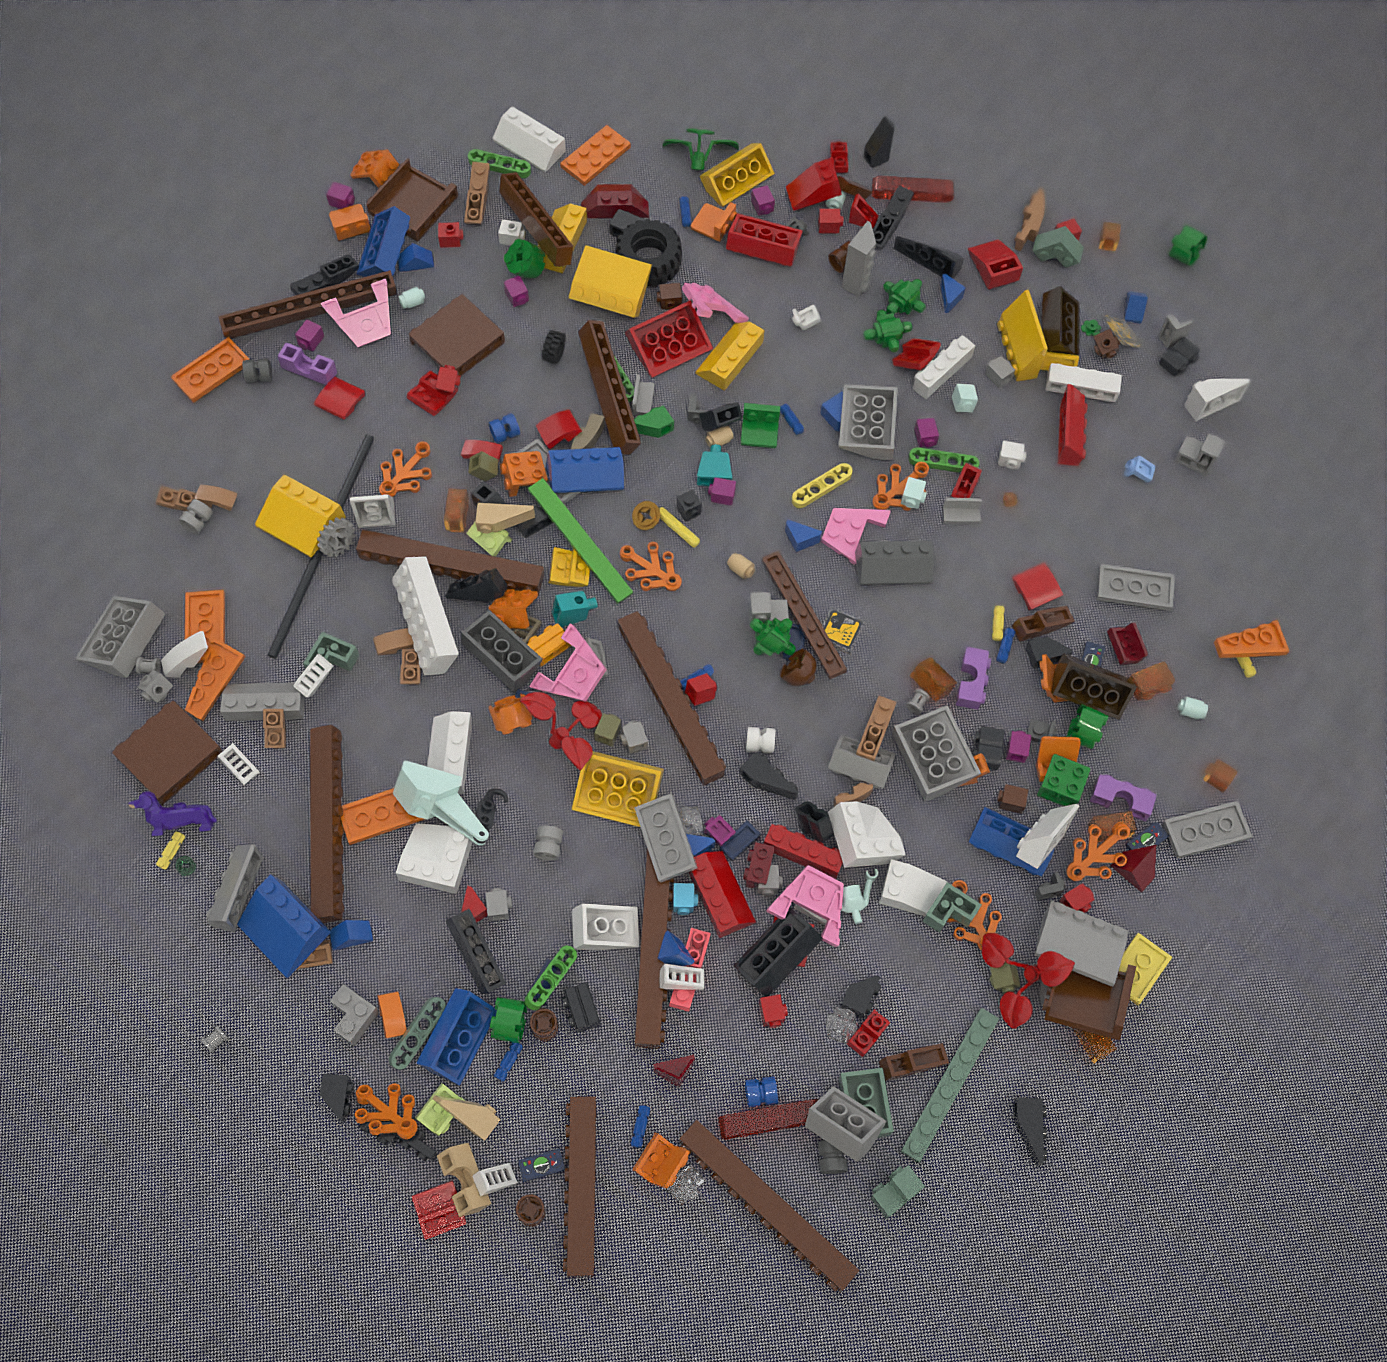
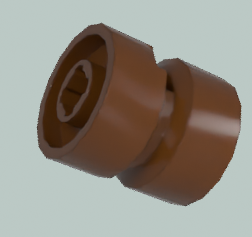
M851 241L845 242L828 255L830 265L838 273H842L845 270L848 245Z
M543 1008L532 1014L530 1026L534 1037L543 1042L552 1040L558 1033L556 1015L551 1010Z
M527 1194L517 1202L516 1214L522 1224L528 1227H535L544 1220L546 1209L538 1196Z

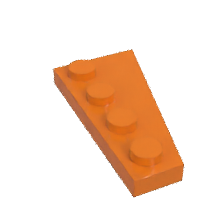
M1274 620L1269 624H1261L1253 629H1245L1240 633L1228 634L1216 638L1214 641L1219 658L1287 655L1290 652L1278 620Z
M212 636L209 649L205 653L202 668L198 672V679L191 691L185 711L204 721L246 656Z

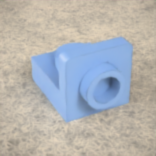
M1139 455L1127 461L1124 476L1129 477L1134 474L1148 483L1152 481L1156 466Z

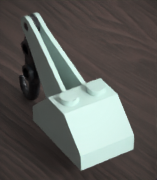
M406 760L402 764L393 790V795L408 814L427 820L436 816L477 845H484L489 836L488 831L493 825L496 810L493 795L499 794L503 796L505 802H508V795L504 790L491 788L479 802L475 816L457 793L461 785V776Z

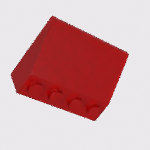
M691 300L625 331L632 349L651 378L713 349L696 310L692 307Z

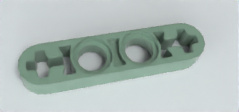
M431 997L425 1002L389 1056V1063L393 1068L399 1070L409 1065L440 1019L446 1007L443 999ZM432 1002H439L437 1005L439 1007V1010H434L431 1013V1016H434L433 1019L430 1016L424 1014L425 1012L430 1013L432 1011ZM422 1018L428 1020V1027L425 1030H421L418 1026V1022ZM409 1036L416 1038V1045L412 1048H409L406 1044ZM401 1047H403L404 1050L410 1051V1054L404 1053V1055L402 1056L401 1059L403 1060V1063H398L396 1065L397 1060L395 1059V1057L401 1056L404 1052L403 1050H400Z

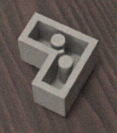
M1208 434L1204 443L1195 438L1186 436L1174 462L1208 476L1220 455L1225 440Z
M769 592L750 593L749 623L754 618L759 619L763 623L767 619L773 621L774 618L780 621L786 618L789 619L787 600H770Z
M343 984L330 1000L336 1009L345 1014L333 1031L337 1036L354 1047L379 1015V1011L375 1006Z

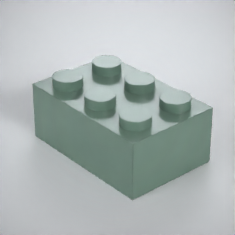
M883 1068L841 1073L838 1078L840 1091L886 1120L877 1138L891 1136L894 1130Z

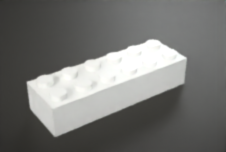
M405 557L393 576V585L396 587L398 601L403 608V616L408 624V632L414 642L413 646L419 658V666L422 668L424 675L445 674L459 654L427 558Z

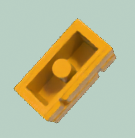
M558 623L554 626H547L538 637L533 636L528 641L527 645L542 658L540 667L572 646L561 638L564 630Z

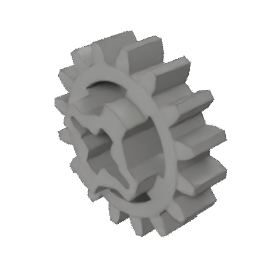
M337 517L334 522L329 520L328 526L324 524V530L319 531L321 537L317 538L320 542L317 544L321 548L320 551L329 557H332V555L337 557L339 553L343 555L345 549L349 550V544L354 543L351 539L356 537L353 533L355 531V528L352 527L353 524L344 518L339 519Z

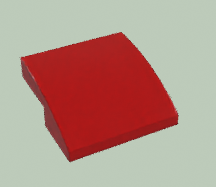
M912 338L902 345L903 352L892 359L893 366L921 370L934 358L941 343Z
M430 370L419 379V384L407 393V399L435 416L452 400L458 392V388H455V393L437 390L435 387L438 375Z
M333 377L314 401V405L345 420L354 412L355 405L365 397V391L337 377Z
M570 409L557 412L536 425L544 443L549 449L553 448L563 439L567 442L571 441L582 432Z
M1045 562L1011 577L1018 594H1022L1028 610H1032L1063 595L1058 582Z
M453 1180L411 1196L425 1240L467 1224L465 1216L459 1217L452 1196L457 1194Z

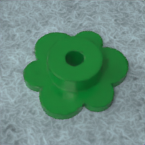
M1086 320L1084 325L1081 326V331L1085 332L1087 336H1095L1101 330V326L1098 325L1096 320Z

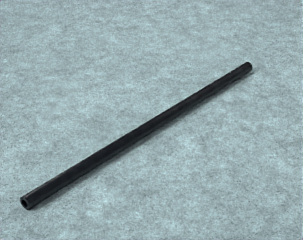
M365 435L336 500V503L340 504L342 510L374 440V437L371 435ZM321 548L310 558L268 652L270 658L276 659L323 555V552L320 551Z

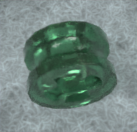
M182 856L176 861L175 867L181 875L189 876L195 871L196 864L189 856ZM187 863L190 865L189 868L184 869L181 866L182 864Z

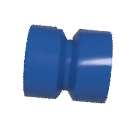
M513 413L502 416V420L497 418L488 422L492 437L497 444L506 441L507 437L514 438L521 435ZM504 424H506L508 431L505 430Z
M774 1076L764 1077L760 1082L757 1079L745 1080L748 1108L760 1107L761 1103H764L766 1106L778 1104V1093Z

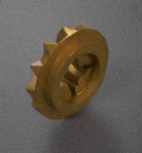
M651 501L639 503L632 513L635 526L646 531L654 529V526L659 524L661 517L660 508ZM641 513H649L652 519L645 520Z

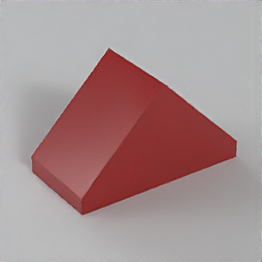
M858 193L855 195L851 206L849 223L863 227L868 221L873 229L879 215Z
M965 463L951 496L954 498H971L979 482L982 470Z
M467 886L461 912L470 908L477 923L488 916L487 909L473 888Z

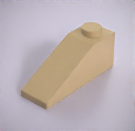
M478 503L475 521L477 531L486 534L498 532L535 518L534 506Z
M436 1095L432 1098L474 1135L484 1141L501 1120L495 1115L497 1111L488 1104L483 1106L476 1102Z

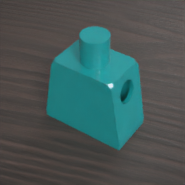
M714 444L711 446L710 452H703L697 473V486H710V484L714 483L715 477L732 480L729 454L721 452L720 445Z
M583 591L555 595L552 608L555 623L565 627L587 619L589 610L598 607L595 597L587 599Z

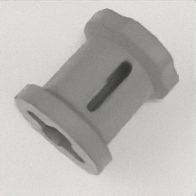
M143 657L137 658L136 673H150L152 670L160 671L159 658L154 660L144 659Z
M916 689L914 691L915 695L911 701L907 702L906 707L915 714H921L922 707L930 700V696L924 690Z
M216 1025L213 1032L205 1038L202 1037L200 1040L211 1053H214L215 1048L223 1041H228L229 1038Z

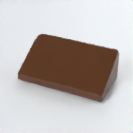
M841 176L837 177L840 189L843 192L853 196L859 193L864 200L872 194L871 190L859 183Z

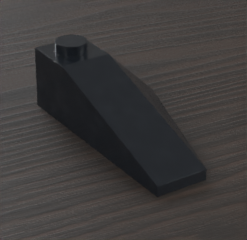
M900 236L895 238L893 249L940 277L943 274H947L954 279L962 269L964 258L951 250Z

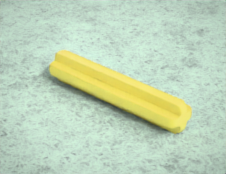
M664 507L660 508V519L692 547L695 548L699 545L700 539Z

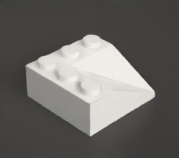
M857 801L840 802L828 811L844 868L890 864L891 859L897 861L906 855L899 834L878 807Z
M416 824L402 852L396 870L398 880L457 894L473 841L451 826Z

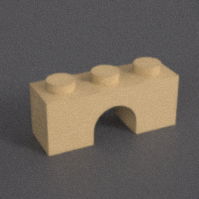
M469 1143L449 1147L437 1155L444 1176L454 1175L461 1183V1191L452 1196L459 1217L477 1213L491 1204L488 1194L480 1197L472 1177L479 1170Z

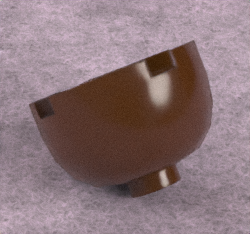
M802 648L789 657L791 662L787 666L784 664L779 673V676L789 685L795 687L803 686L814 681L817 663L815 658L806 649Z

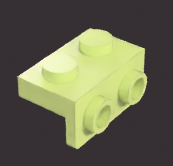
M475 522L466 533L490 555L495 557L506 542L513 540L508 536L509 532L505 529L488 534L477 531Z
M442 1083L415 1117L416 1120L438 1136L448 1130L451 1125L449 1122L453 1116L432 1099L434 1095L464 1100Z

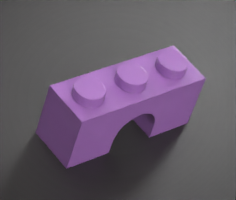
M287 342L278 354L282 369L327 385L337 374L334 360L321 355H317L315 360L310 359L303 353L302 348Z
M966 647L963 654L961 671L970 673L974 677V681L960 682L956 706L978 710L981 703L984 704L986 692H983L984 686L987 687L989 675H986V669L989 670L991 665V658H988L989 651Z
M1100 774L1095 781L1090 802L1108 808L1115 797H1121L1129 805L1127 815L1146 822L1151 816L1157 794L1152 793L1151 790L1135 787L1130 782H1121L1115 780L1110 775Z

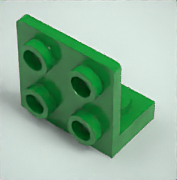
M744 403L741 445L776 448L780 406Z
M1054 754L1037 796L1062 806L1078 804L1090 768Z

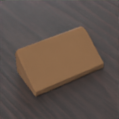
M323 941L297 969L333 963L331 941Z

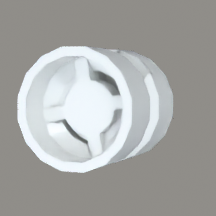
M748 727L746 752L762 750L763 753H774L775 729L764 728L761 731L759 727Z

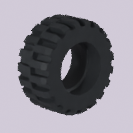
M645 219V221L638 220L635 224H629L627 229L624 228L617 238L616 254L652 264L647 285L656 287L657 284H665L667 280H672L674 274L678 273L682 261V243L675 229L669 228L667 223H661L660 220L656 219L655 221H651V219ZM651 247L660 250L663 254L657 258L645 259L637 256L635 252L642 248Z

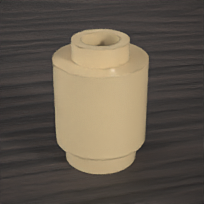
M727 425L707 432L705 439L709 447L714 444L723 446L729 443L734 436L732 430Z
M734 553L727 561L729 569L743 579L750 578L755 572V564L741 554Z

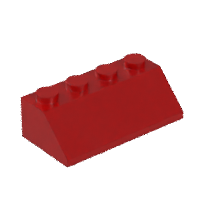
M737 213L728 232L726 249L792 267L803 230Z
M1067 384L1060 402L1057 464L1079 467L1081 460H1084L1086 455V449H1083V445L1086 443L1084 429L1087 426V419L1084 418V414L1087 413L1088 404L1085 403V396L1071 384Z
M723 851L705 852L694 857L698 868L688 873L719 939L755 924L756 920Z

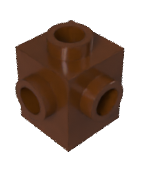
M1111 329L1094 336L1096 345L1093 347L1097 356L1101 355L1102 359L1106 357L1110 359L1117 355L1116 352H1119V345L1121 344L1118 337L1113 336Z

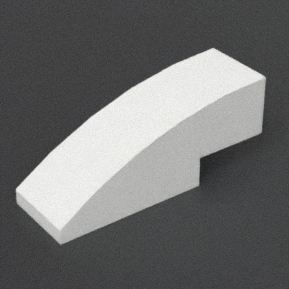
M199 631L183 640L164 656L161 663L165 677H180L186 668L195 667L208 649L204 631Z

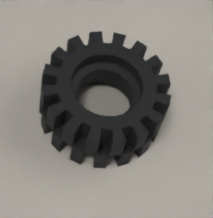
M551 330L544 340L541 358L543 361L556 365L564 352L566 335Z

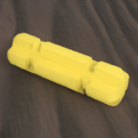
M996 605L994 608L992 633L994 641H1002L1004 606Z
M1236 657L1241 668L1245 670L1243 671L1247 678L1255 676L1257 672L1254 666H1251L1250 658Z
M175 832L171 838L173 840L169 841L161 854L163 857L158 859L156 865L161 869L166 870L170 865L169 861L173 860L180 848L179 844L183 843L185 836L182 833Z

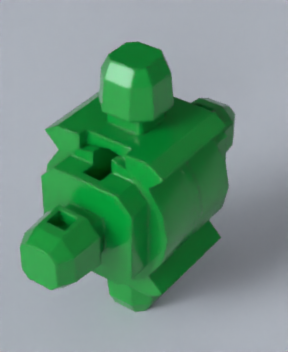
M900 279L896 284L886 281L883 285L884 291L889 294V305L886 312L888 314H895L897 312L901 314L905 312L908 315L915 310L922 313L926 309L925 303L920 300L922 281L915 279L912 282L909 280L904 282Z
M883 309L878 310L877 322L873 323L872 328L863 332V337L865 340L875 339L876 344H881L882 348L888 347L891 352H897L900 343L899 339H902L903 333L912 330V324L909 321L901 323L900 318L894 317V313L887 314Z
M754 618L749 624L750 628L756 632V644L753 652L756 655L766 653L770 657L773 653L779 654L781 652L793 655L796 647L789 642L791 636L789 632L793 622L788 618L782 621L774 618L773 621L767 619L763 623L759 619Z

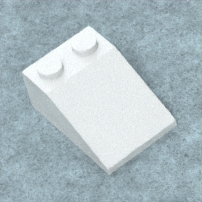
M1207 379L1203 382L1199 381L1193 385V389L1187 396L1188 399L1184 406L1195 421H1198L1239 402L1251 381L1249 379Z
M377 495L350 498L358 528L396 525L395 505L392 496Z
M891 859L879 904L926 916L947 881L913 865Z
M581 904L572 909L574 949L606 950L639 947L637 907Z

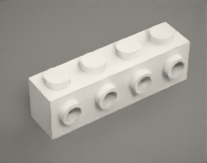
M963 335L958 339H954L946 350L943 349L935 360H931L923 371L917 372L914 377L913 389L923 398L927 399L972 358L976 345Z
M1051 363L1047 373L1045 391L1064 394L1067 384H1071L1086 398L1116 403L1120 394L1122 375Z

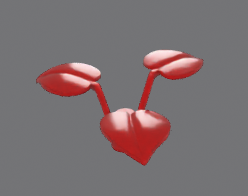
M533 692L522 697L520 702L524 704L535 718L543 721L549 720L552 717V728L550 730L552 736L549 739V744L554 749L562 748L568 759L579 770H582L592 757V747L583 738L569 737V732L579 721L587 729L595 728L602 717L600 709L590 702L577 701L571 708L572 715L577 719L568 729L564 727L555 729L556 712L553 709L556 707V703L553 698L542 692Z
M986 933L982 940V957L989 966L999 968L1006 962L1007 964L1025 969L1024 977L1028 983L1018 990L1017 994L1012 991L1006 992L1000 1000V1012L1004 1021L1011 1028L1016 1029L1026 1023L1033 1012L1031 1001L1026 996H1021V993L1030 985H1033V982L1040 980L1049 987L1060 985L1071 974L1075 962L1055 951H1047L1041 954L1035 965L1029 966L1028 964L1014 962L1008 959L1014 954L1011 942L1000 934Z

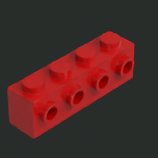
M771 824L764 840V844L774 846V854L805 867L809 865L834 879H837L843 865L839 849H830L824 846L822 842L809 840L805 835L799 832H790L786 827L779 824Z

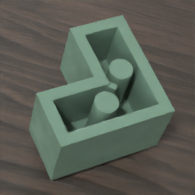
M1064 226L1037 235L1033 252L1041 261L1056 257L1066 268L1080 263L1084 247L1069 229Z
M321 632L303 664L306 669L316 655L320 654L332 665L334 664L351 671L359 658V653L356 646ZM316 664L320 669L325 670L320 664Z
M946 883L927 912L923 922L936 931L941 932L948 919L952 917L968 928L982 904L951 884Z
M909 1165L904 1169L901 1166L898 1167L888 1177L890 1181L886 1185H883L881 1182L872 1190L874 1194L870 1199L886 1219L925 1187Z

